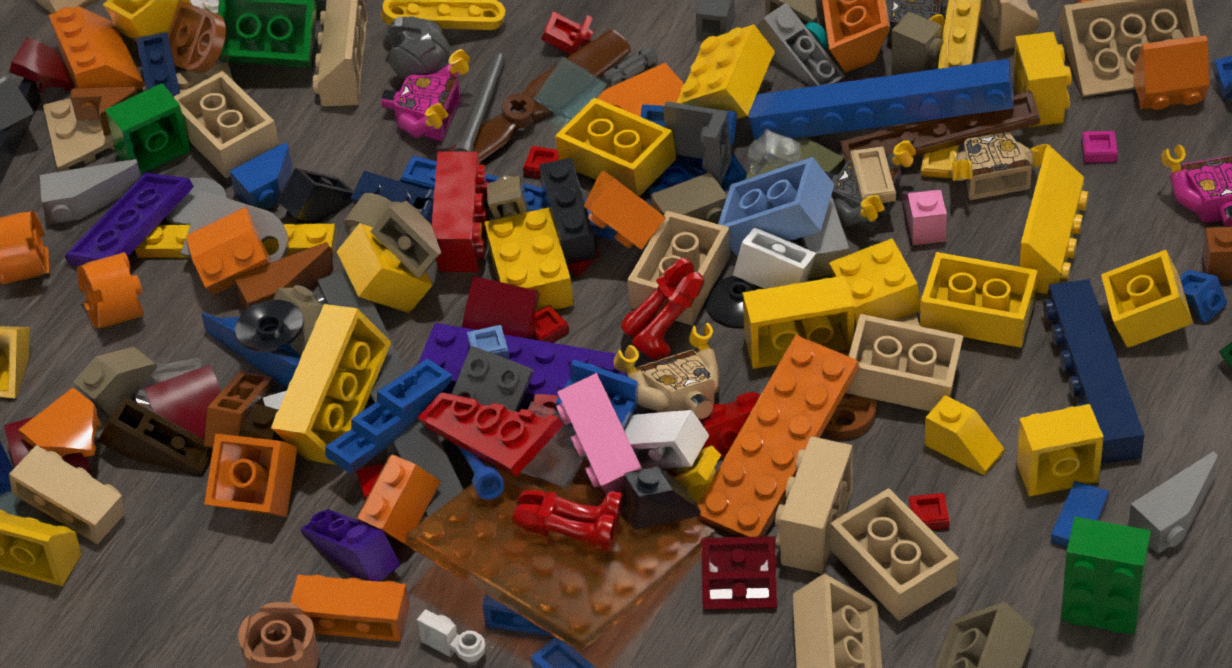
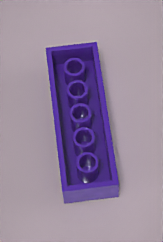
M434 323L418 364L428 358L452 374V381L442 393L452 394L470 350L467 332L475 331L474 329ZM504 335L509 352V358L507 359L530 367L534 371L518 412L521 409L532 411L536 394L559 396L557 392L565 387L570 378V365L573 360L592 364L619 375L628 376L626 372H621L614 367L615 353ZM569 423V428H574L572 423Z

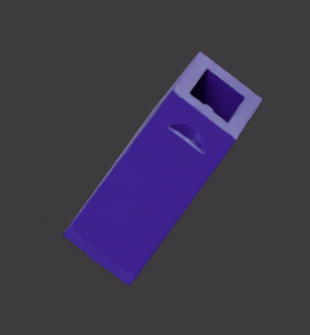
M327 509L316 513L311 517L310 522L300 529L302 534L353 578L380 582L401 566L383 530Z

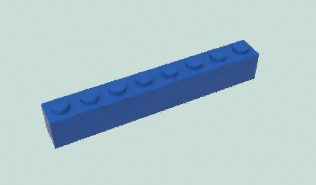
M1009 59L757 94L749 112V120L756 144L773 142L783 139H795L1014 109V84Z

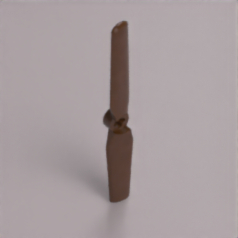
M613 29L606 31L531 81L522 94L518 93L508 96L503 101L502 114L480 125L473 144L474 152H478L479 161L481 162L504 146L517 132V129L529 126L533 120L536 122L558 112L601 77L604 72L608 71L629 54L631 48L625 37ZM455 145L446 152H453Z

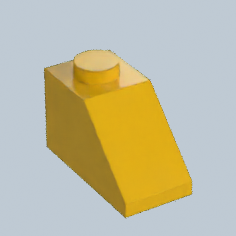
M946 395L925 417V445L984 476L987 475L1004 454V447L976 410Z

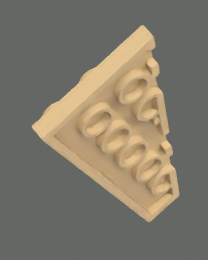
M228 62L214 64L207 72L202 74L192 71L176 73L180 93L221 71H224L233 80ZM143 81L145 87L136 90L137 95L147 90L145 81ZM71 99L59 100L43 105L58 172L67 171L69 167L81 161L87 164L96 160L95 154L108 148L115 150L112 135L104 136L100 120H76Z

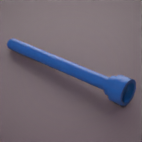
M458 446L475 474L472 483L477 494L486 500H492L500 496L505 485L500 473L492 467H487L482 458Z

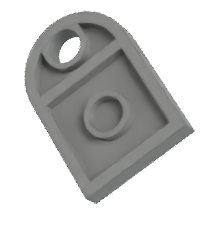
M202 191L188 234L247 207L262 242L264 243L268 239H276L279 242L278 251L273 255H269L271 261L274 262L286 257L289 248L288 233L283 223L274 214L264 209ZM186 238L181 254L192 258Z

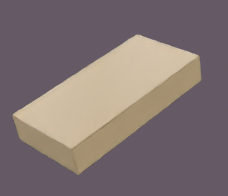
M884 147L851 151V163L861 201L871 195H878L882 203L896 201V191Z

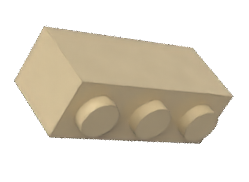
M36 445L9 473L13 495L97 545L124 516L122 495L115 487L109 484L104 485L93 479L86 470L71 466L54 451H46Z

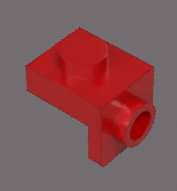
M553 11L540 40L572 55L578 50L580 45L584 47L588 44L593 34V30L589 29L593 18L587 15L580 25Z

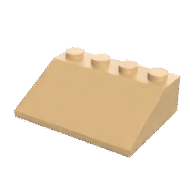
M1096 0L1064 5L1058 18L1064 48L1082 97L1136 89L1133 72L1142 44L1200 36L1192 0Z

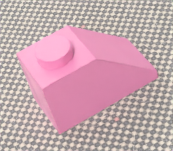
M941 190L902 193V202L912 245L946 242L947 213Z

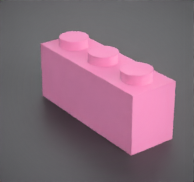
M597 373L557 392L562 403L556 407L564 424L572 423L577 433L571 439L579 456L586 454L591 466L585 469L594 488L601 485L606 495L610 491L615 492L621 489L624 473L643 469Z

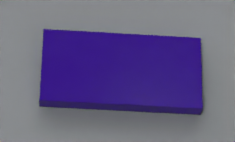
M144 173L66 253L64 257L69 265L80 266L87 262L123 252L128 257L194 188L191 180L184 177Z

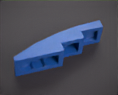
M427 358L377 391L376 403L351 418V430L325 446L326 457L349 474L353 473L401 435L452 381V374Z

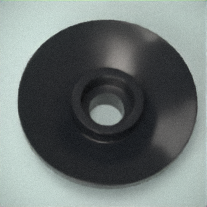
M736 276L724 278L715 283L706 299V309L711 318L719 324L731 328H744L743 292L764 288L749 284Z
M267 300L251 306L240 315L235 325V334L239 343L247 349L258 352L274 351L289 345L299 336L303 329L304 319L300 309L293 303L284 300Z

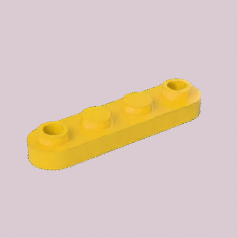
M385 0L382 5L381 18L389 26L394 22L395 18L414 16L431 20L438 24L441 29L495 30L500 28L504 22L505 8L497 0Z

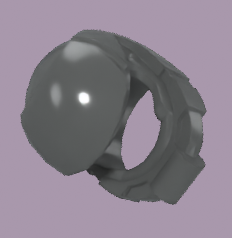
M414 16L398 17L394 19L390 26L384 29L383 33L392 47H395L391 49L387 56L389 65L404 81L410 75L437 73L447 65L450 47L448 41L443 36L441 27L435 22Z

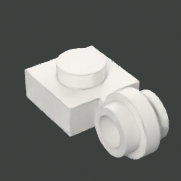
M426 609L418 617L417 624L422 643L449 657L456 652L466 662L478 661L485 653V640L477 632L466 631L459 635L457 634L456 625L448 617L436 615Z

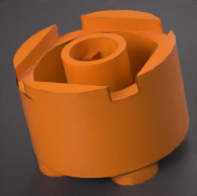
M25 211L0 217V281L2 285L39 277L50 272L48 246L44 247L42 237L45 234L35 211Z
M125 252L87 262L77 267L80 292L84 291L87 301L83 304L89 320L96 329L106 328L143 317V309L137 298V295L142 294L141 283L137 275L131 276L129 272L130 263Z

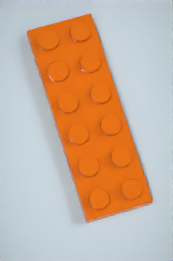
M795 335L698 504L701 513L696 518L738 537L765 536L776 516L778 506L783 504L786 499L785 491L789 477L796 476L795 466L799 450L806 449L810 436L821 437L860 367L858 360Z

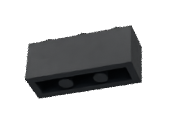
M572 157L539 164L542 191L547 208L550 207L566 264L595 259L594 232L590 219L587 218L588 212L584 207L585 202Z

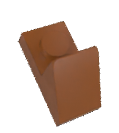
M135 87L72 89L70 99L76 120H100L104 136H107L111 132L105 109L136 96L137 92Z

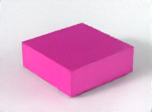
M1115 131L1082 132L1081 141L1084 163L1117 162L1118 150Z

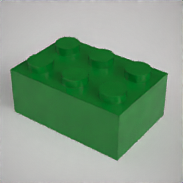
M219 0L218 14L223 17L226 26L225 41L218 58L219 62L312 68L317 5L314 0Z
M1074 516L1066 551L1060 621L1071 622L1078 626L1087 625L1108 629L1115 633L1124 632L1135 635L1143 599L1151 530Z

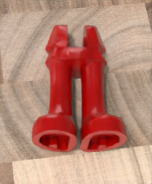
M686 258L679 259L664 271V275L656 279L658 284L656 290L634 311L628 312L621 321L623 332L634 337L632 339L634 346L656 361L669 357L671 347L668 341L664 339V335L672 323L687 308L692 307L705 282L700 273L694 272V265ZM667 299H669L665 307L653 319L654 315L657 313L660 307L666 302Z
M527 490L519 495L518 506L514 509L512 520L516 526L533 534L538 532L545 538L550 532L560 533L589 544L597 550L610 552L619 525L623 493L610 491L605 496L601 505L587 506L558 497L556 492L544 493L543 490Z

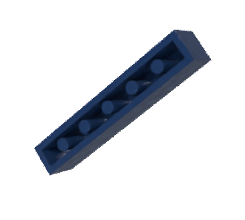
M1090 279L1049 285L1048 299L1043 300L1044 316L1046 320L1052 321L1051 334L1055 346L1060 345V362L1063 371H1068L1070 375L1069 389L1071 396L1078 398V406L1091 405L1103 434L1101 464L1142 458L1144 432Z

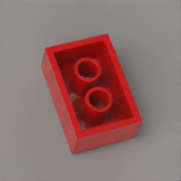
M478 152L437 153L432 229L441 254L436 259L439 272H479V259H485L486 245L485 239H482V230H486L484 222L488 221L487 210H484V202H488L487 183L489 182H486V166L480 165Z

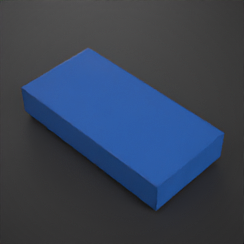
M1074 481L1051 533L1050 542L1068 547L1074 516L1099 521L1108 502L1109 491Z

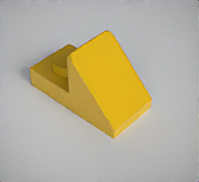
M711 445L701 449L692 466L665 468L664 472L684 485L698 505L716 472L714 467L721 454Z

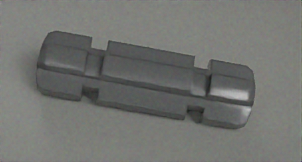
M650 46L638 51L639 55L635 53L615 66L616 69L611 68L604 72V84L611 87L622 82L621 80L625 81L645 70L644 66L648 68L657 62V52Z

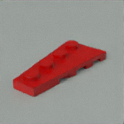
M442 392L417 417L427 429L515 477L563 427L558 416L548 414L546 418L540 417L530 410L511 411L501 404L482 405L476 399Z

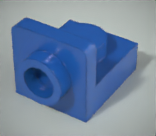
M1187 270L1180 276L1187 304L1194 306L1200 321L1208 322L1227 305V300L1217 276Z

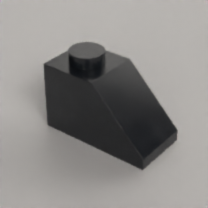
M295 168L277 202L287 210L286 215L300 223L304 220L318 223L352 202L351 196L354 191L338 177Z
M659 467L624 473L621 491L623 493L621 510L634 530L700 516L701 510L687 488Z

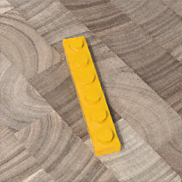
M283 224L289 237V248L286 257L328 242L331 257H333L337 234L335 224ZM157 225L135 248L137 258H190L181 254L190 225ZM268 239L263 243L268 255L275 254L279 249V242L276 239Z

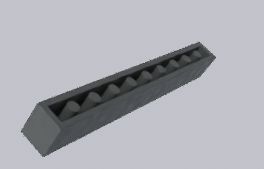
M346 271L318 280L320 294L315 295L318 302L322 305L358 308L391 341L373 302L358 297ZM393 343L390 345L365 408L377 402L378 390L406 373ZM417 418L384 450L388 457L393 454L412 462L441 481L419 522L422 532L426 533L429 531L434 543L438 544L475 531L473 510L437 434L424 427Z

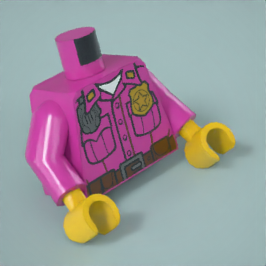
M459 49L450 56V64L446 65L439 72L406 77L400 91L384 90L381 99L382 108L395 110L397 126L413 138L425 136L444 141L461 102L458 75L468 73L469 65L467 63L471 61V58L464 50Z
M1177 145L1174 148L1177 159H1173L1170 156L1169 149L1166 148L1161 155V161L1166 167L1171 168L1172 173H1169V177L1178 203L1192 212H1196L1201 221L1205 223L1222 220L1225 227H1232V156L1182 164L1181 168L1180 162L1185 158V149L1181 145Z

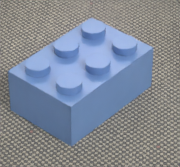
M811 157L731 184L718 223L719 225L729 227L730 249L738 257L743 240L754 227L787 241L804 236H812L820 232L834 183L816 160Z

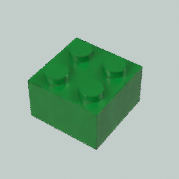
M163 83L105 109L117 157L120 161L137 159L140 174L191 151L180 104Z

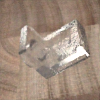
M765 130L758 141L754 140L749 147L750 171L758 174L766 163L781 168L801 161L800 143L789 137Z

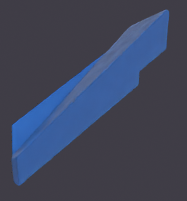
M207 313L201 314L207 333L268 376H273L275 381L288 389V385L301 359V355L290 345L268 352L247 349L239 343L235 334V325L239 317L217 318Z

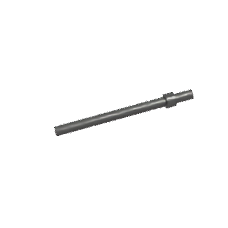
M501 53L493 55L462 139L456 143L453 152H474V141L505 62V56Z

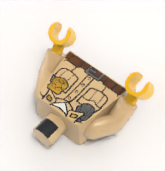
M1008 132L969 138L964 141V151L958 153L955 161L952 162L950 174L953 181H963L966 179L969 200L1031 189L1032 167L1037 168L1041 166L1046 147L1051 148V145L1042 144L1029 149L1020 142H1016Z
M709 323L704 325V336L697 334L695 325H693L689 341L691 345L699 348L698 353L694 350H689L635 368L634 364L639 357L637 349L629 345L625 350V357L618 350L613 361L614 367L621 372H626L627 377L638 381V404L640 406L655 410L658 413L692 410L698 419H704L711 414L714 405V394L719 390L720 372L714 349H709L708 345L713 333V328Z

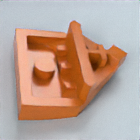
M71 388L18 430L23 439L33 447L37 445L46 451H54L61 458L64 455L82 453L84 457L95 455L96 446L94 439L96 430L101 428V422L97 416L95 405L75 388Z

